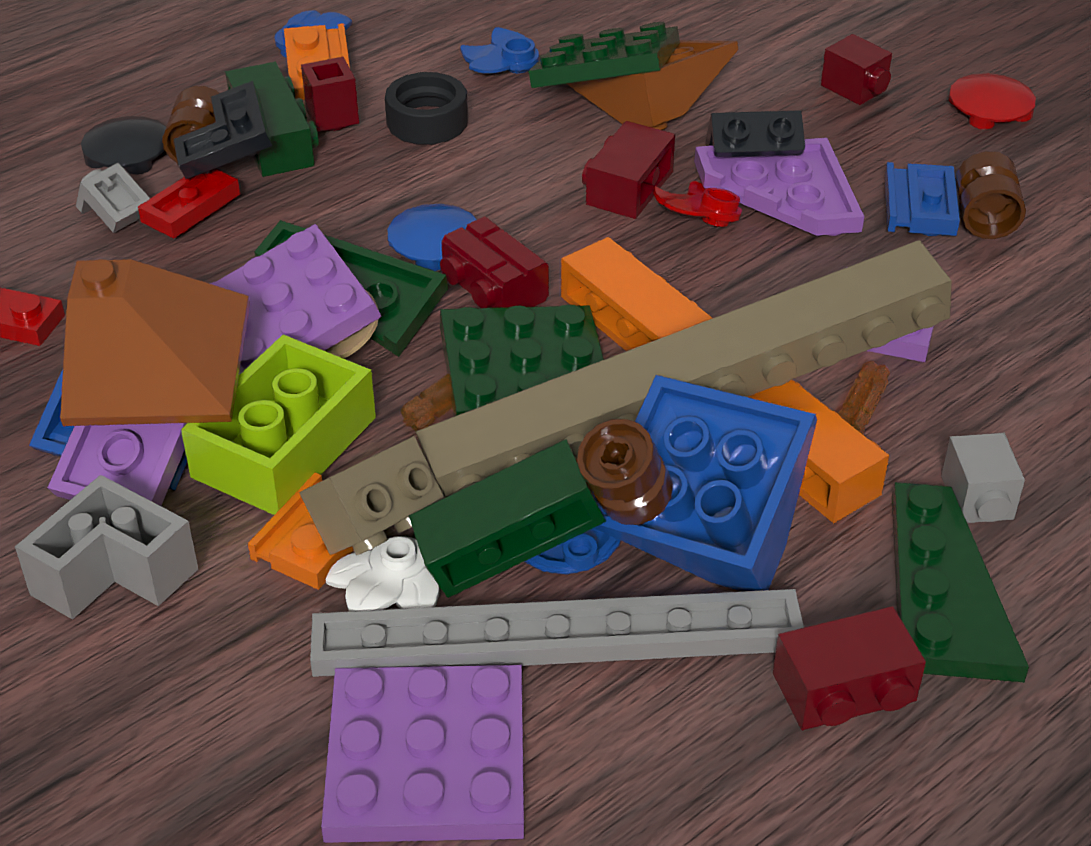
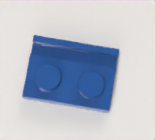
M887 162L884 179L888 231L895 232L896 226L909 227V233H921L927 236H957L960 217L954 166L908 163L907 169L894 168L893 162Z

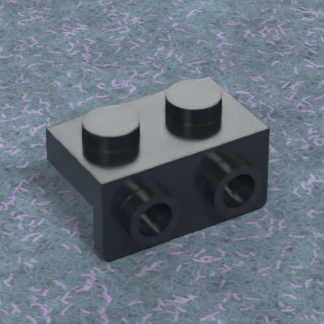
M801 110L711 113L705 140L706 146H713V153L716 157L801 155L805 150Z

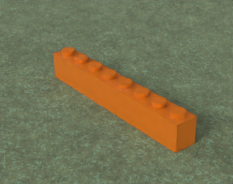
M609 237L561 258V297L570 305H590L595 326L625 351L713 319L699 308L694 301L681 294L667 283L663 277L654 273L636 259L631 252L626 251ZM790 380L783 385L774 386L748 396V398L816 414L817 423L799 496L833 524L882 495L889 454L842 419L837 412L829 409L811 395L798 382Z

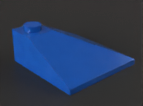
M656 375L635 422L641 424L648 431L669 471L673 483L672 497L663 512L653 520L640 525H624L612 520L599 504L606 522L595 527V529L711 583L741 592L769 590L786 548L817 423L816 414Z

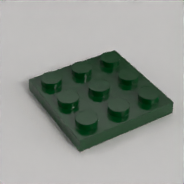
M653 22L640 26V32L624 34V28H612L599 32V38L584 40L583 34H571L560 37L558 39L559 43L549 47L550 50L546 54L541 55L540 60L528 71L531 88L660 71L680 44L678 26L666 28L665 22Z
M567 304L547 307L512 306L508 308L463 307L460 309H440V331L454 417L604 360L590 305L575 306Z

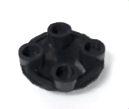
M124 116L97 124L85 133L81 142L85 164L90 168H109L119 163L130 174H144L152 169V160L165 151L162 139L166 126L158 120L144 116Z

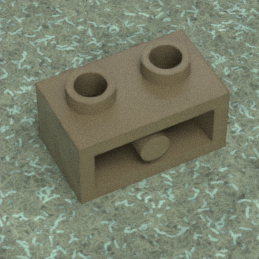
M415 436L299 492L330 555L351 546L356 556L369 551L388 540L383 530L392 525L395 526L398 533L411 528L409 515L445 498Z

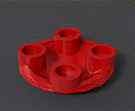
M982 73L959 78L951 85L948 100L961 112L970 116V125L978 129H991L995 126V122H1026L1031 120L1036 97L1029 87L1016 79L1004 75Z

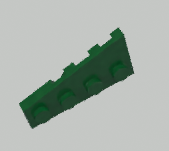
M280 220L254 251L255 257L261 256L288 240L293 234L304 231L306 228ZM324 235L362 287L373 296L378 306L381 317L370 339L399 357L448 290L446 275Z
M895 482L892 494L897 614L926 661L923 674L1025 683L1029 665L952 487Z

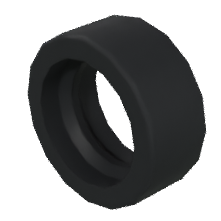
M419 72L405 75L393 81L386 89L385 111L387 127L392 135L402 141L413 144L433 145L449 141L459 136L467 127V90L461 81L450 75L438 72ZM423 106L439 107L434 109H414Z

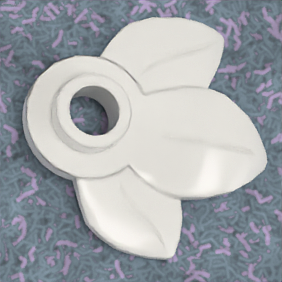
M406 536L387 538L386 542L357 556L355 553L344 556L331 567L325 579L327 585L346 589L345 599L348 612L384 610L395 603L400 609L429 608L436 606L439 597V585L424 564L417 540Z

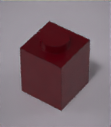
M851 34L825 48L821 86L861 105L887 90L891 80L890 65L892 52L855 34Z
M338 57L301 64L306 111L311 121L314 122L317 132L325 130L337 131L345 126L359 124L356 80L345 58Z

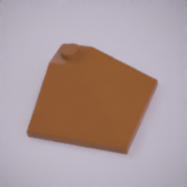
M680 40V44L660 71L566 84L621 124L625 121H630L662 130L668 127L667 121L680 117L689 110L739 50L738 42Z
M132 259L77 261L67 297L60 413L62 425L232 422L250 308L249 296Z

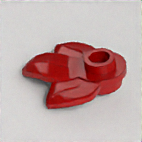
M697 181L690 183L687 194L670 193L656 186L654 187L653 193L658 203L679 214L702 217V220L710 225L725 227L729 225V222L738 221L741 217L740 197L728 190L704 188L703 184Z

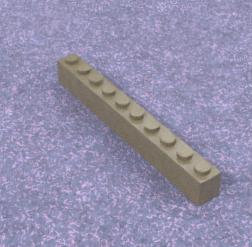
M918 240L418 430L416 434L422 453L446 498L567 439L577 458L578 449L584 437L598 424L611 419H628L635 422L656 375L748 397L768 388L783 385L794 378L820 368L835 365L839 361L861 352L884 346L892 340L923 328L933 327L939 322L950 318L952 280L922 242Z

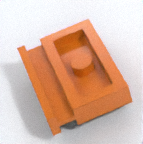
M344 23L338 24L337 29H326L325 25L284 28L288 73L293 83L295 99L301 98L305 100L301 64L344 57L350 68Z
M314 473L248 542V549L251 560L256 562L260 559L268 561L271 564V569L319 590L325 584V579L331 567L339 559L351 554L354 550L351 546L332 555L329 554L299 493L322 481V475Z

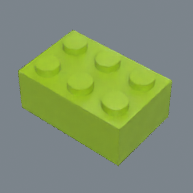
M283 334L239 375L232 422L187 423L181 429L190 477L275 515L314 473L321 475L376 418L372 371Z

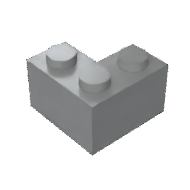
M102 475L98 476L15 546L29 594L72 620L114 582L160 606L198 570L188 520Z

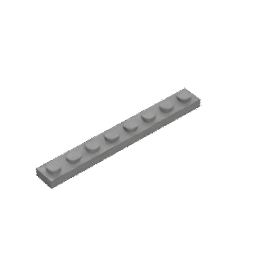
M795 589L312 613L310 663L312 676L319 677L334 676L335 668L529 666L776 653L778 634L804 628Z

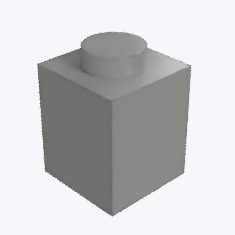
M1005 433L950 436L941 477L945 486L952 487L967 523L1014 520L1025 479Z

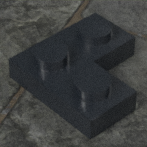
M253 81L211 97L216 123L173 139L178 166L185 179L199 174L211 173L222 165L243 157L254 156L261 150L272 146L260 95Z

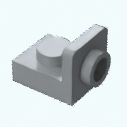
M116 163L103 171L101 169L93 170L82 179L76 208L82 214L93 209L110 230L115 233L139 220L138 206L150 198L119 163Z

